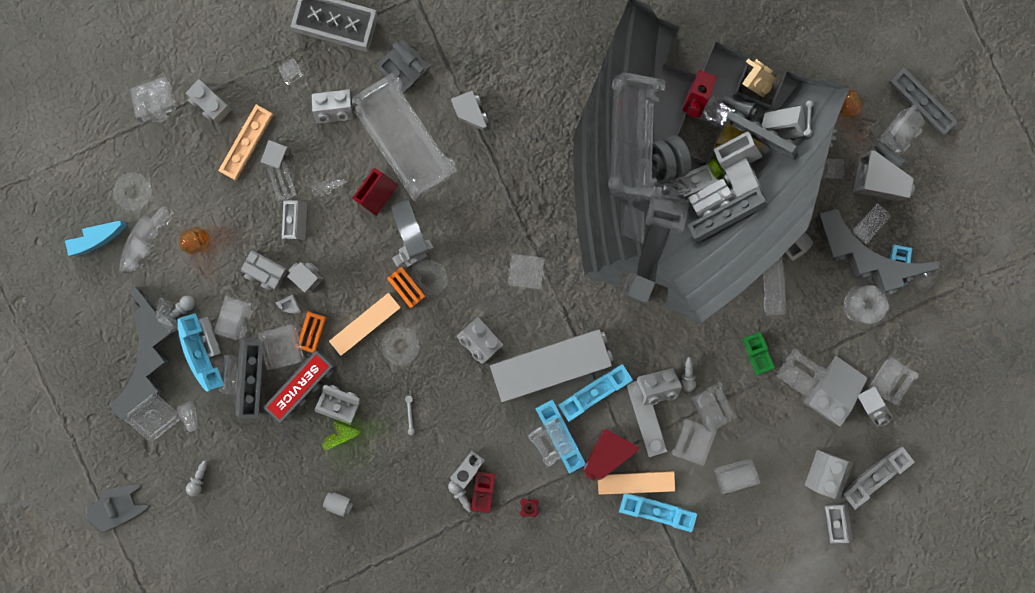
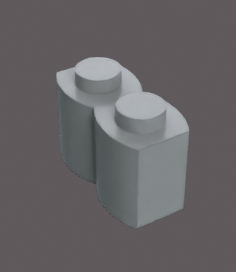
M746 157L725 168L727 174L724 177L729 186L732 185L733 187L730 191L734 199L757 187L763 193L753 167Z

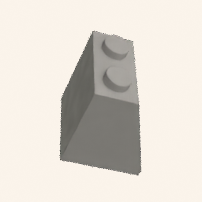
M871 150L859 157L853 193L900 201L913 195L915 189L913 184L914 178L876 151Z
M817 450L805 486L819 494L834 499H841L854 462Z

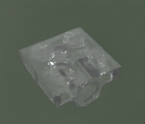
M167 76L130 89L136 119L139 123L148 119L155 123L163 122L167 119L168 112L176 110L170 81Z

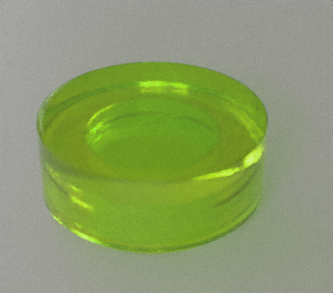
M716 157L710 159L708 165L714 177L717 178L723 175L724 171Z

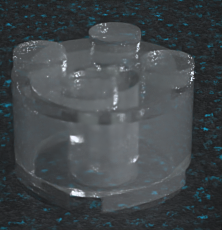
M873 285L856 286L849 290L844 298L843 307L845 314L850 320L857 323H876L889 310L888 299L885 293H882L880 288ZM864 301H867V303H868V304H867V308H864V305H865V302H864Z

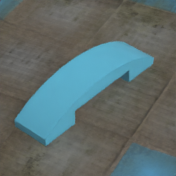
M196 313L177 319L179 337L185 357L200 385L206 392L224 386L217 367H212L199 335L203 330Z
M621 364L583 387L558 406L569 422L583 413L584 410L633 380L624 365Z
M553 399L535 408L569 474L583 467L585 461Z
M624 493L619 509L620 513L650 519L689 532L693 531L697 513L627 493Z

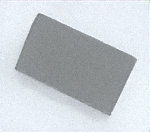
M283 201L282 239L305 240L307 202Z
M848 503L825 505L830 543H850L852 541Z

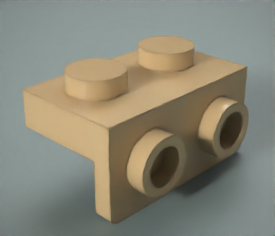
M748 59L746 62L753 66V69L742 84L764 97L770 92L777 78L771 75L773 70L757 59L754 62Z

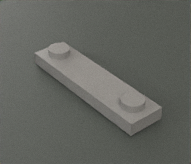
M637 381L626 384L648 457L667 452L653 405H643L644 395Z

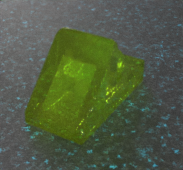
M334 420L333 424L338 436L334 433L325 437L326 441L322 443L324 451L361 434L362 431L360 428Z

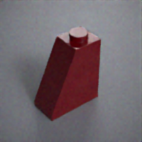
M604 429L595 443L582 472L586 473L585 477L592 481L596 479L602 480L636 453L639 447Z

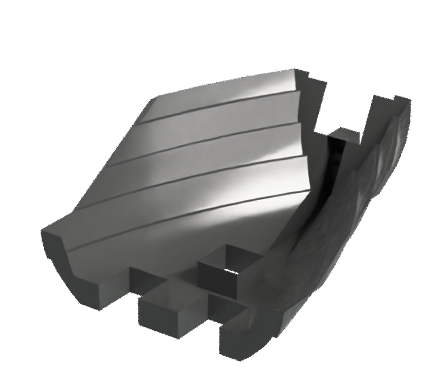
M628 0L574 133V190L584 276L599 282L602 280L620 288L623 270H626L630 274L621 294L622 297L637 303H647L655 283H658L668 288L666 307L702 323L745 290L773 265L807 230L812 218L834 126L850 87L831 79L809 80L786 71L781 76L772 101L768 105L737 92L748 66L746 61L751 59V56L715 42L711 47L702 71L717 76L710 99L700 118L690 117L682 111L686 94L696 75L666 63L680 27L657 18L650 5L638 0ZM702 86L698 87V91L701 93L705 89ZM725 96L736 101L757 103L758 113L754 119L751 118L749 121H756L761 125L766 112L802 106L806 129L808 110L806 102L809 100L813 101L814 105L811 110L812 136L790 139L796 144L798 155L794 160L754 139L762 158L750 164L761 185L762 195L768 205L697 243L688 227V224L699 219L690 201L681 199L673 180L661 184L651 177L644 158L646 145L671 135L678 136L685 118L717 130V136L706 162L691 157L690 171L710 164L715 178L718 180L723 179L729 190H731L733 187L727 183L724 177L726 172L720 165L714 149L744 133L728 124L726 116L729 111L737 113V111L723 103Z

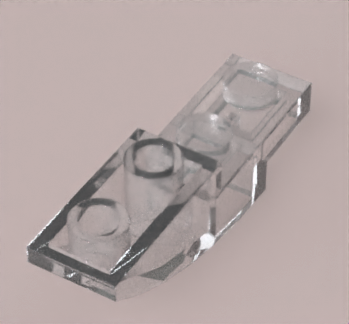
M162 206L153 217L143 215L135 225L122 252L119 266L121 273H132L139 266L137 263L142 258L145 259L152 252L150 249L154 245L149 239L155 238L159 233L158 229L162 225L169 223L172 219L171 215L174 211L169 207Z

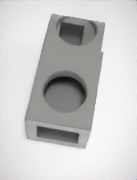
M472 450L450 476V479L464 489L476 474L484 459Z

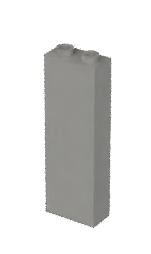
M597 329L490 364L501 402L612 366L611 361H613L611 351H607L604 344L607 343L605 333Z

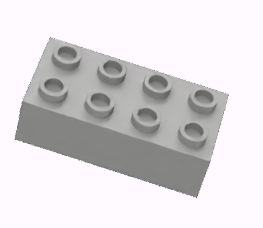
M298 0L291 28L299 34L369 53L378 20V13L374 9L341 0Z

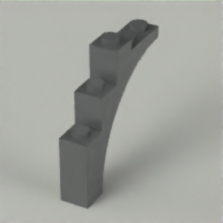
M838 209L820 213L815 218L829 261L836 260V262H841L849 258L855 278L861 276L862 279L875 276L880 294L887 293L888 296L897 294L899 289L905 286L904 283L916 280L915 277L921 275L922 278L933 276L934 271L939 269L937 261L922 264L903 263L876 254L864 246L851 233Z

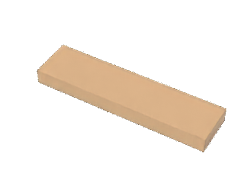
M257 104L255 105L218 170L219 172L237 181L274 116L273 113Z
M388 293L329 340V342L342 356L401 307Z
M674 471L608 474L602 480H598V494L675 491Z

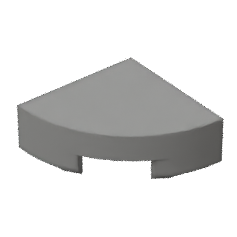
M294 294L275 302L281 310L287 313L295 314L302 312Z

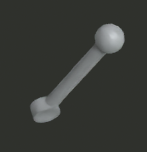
M811 100L806 102L808 107L807 129L804 131L806 137H811L813 134L811 130V110L814 103Z
M406 396L405 401L407 402L409 419L408 434L412 436L415 434L411 409L413 398L412 396Z

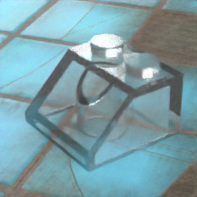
M912 105L902 110L877 141L881 142L895 154L904 153L911 146L909 142L912 138H916L923 131L921 127L925 121L918 108Z

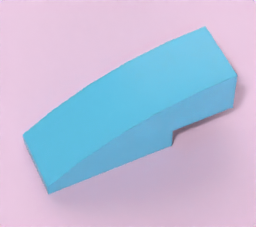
M116 221L82 229L84 237L65 241L68 256L76 257L100 248L120 234L127 226V222Z

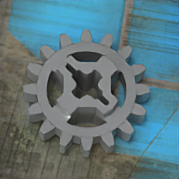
M425 240L428 251L432 250L434 247L430 240ZM405 246L398 249L400 253L392 259L397 267L404 263L409 267L428 256L424 253L410 259Z

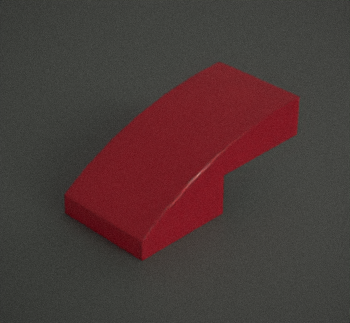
M476 472L471 511L490 513L495 474Z

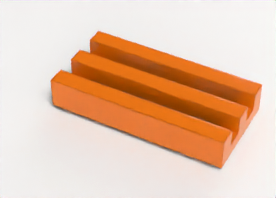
M403 266L387 278L410 308L426 297ZM400 273H402L405 276V278L409 281V283L420 295L418 298L408 287V285L404 282V280L400 277ZM395 277L404 287V289L408 292V294L412 297V299L414 300L413 302H411V300L395 282Z
M308 311L296 348L314 353L317 350L327 317ZM314 317L306 345L302 346L310 319ZM318 319H321L320 325H319V328H318V331H317V334H316V337H315V340H314V344H313V347H312V349H311V348H309V347H310V344H311V341H312V338H313V335H314V331H315V328H316Z

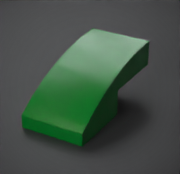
M761 332L742 339L756 376L775 369Z

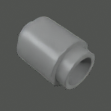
M328 492L323 507L327 508L326 511L344 517L345 514H350L353 504L350 503V498Z

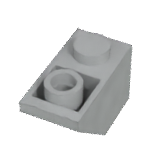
M473 91L451 99L460 121L483 131L487 129L486 124L489 121L485 112L481 113L479 106L482 104L478 94L474 96Z
M876 387L857 395L876 427L885 426L890 423V420L894 419Z

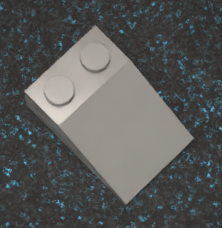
M835 356L803 403L831 423L841 426L852 411L858 398L857 395L860 394L867 377Z

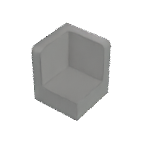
M269 140L261 162L275 168H280L284 155L288 156L290 149Z

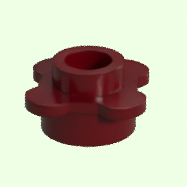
M522 498L520 500L522 505L520 515L522 517H537L539 514L537 510L538 499L527 500Z

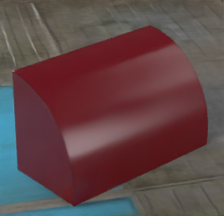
M374 168L352 199L377 216L398 187V184Z

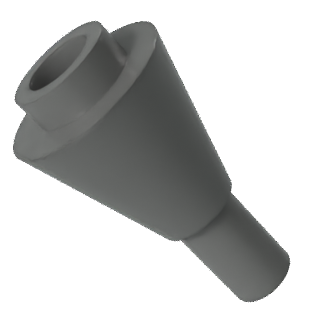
M725 96L723 100L724 104L742 113L747 120L754 119L758 113L757 103L736 101L728 96Z
M881 142L875 147L884 158L901 170L906 167L905 162L907 160L889 151Z

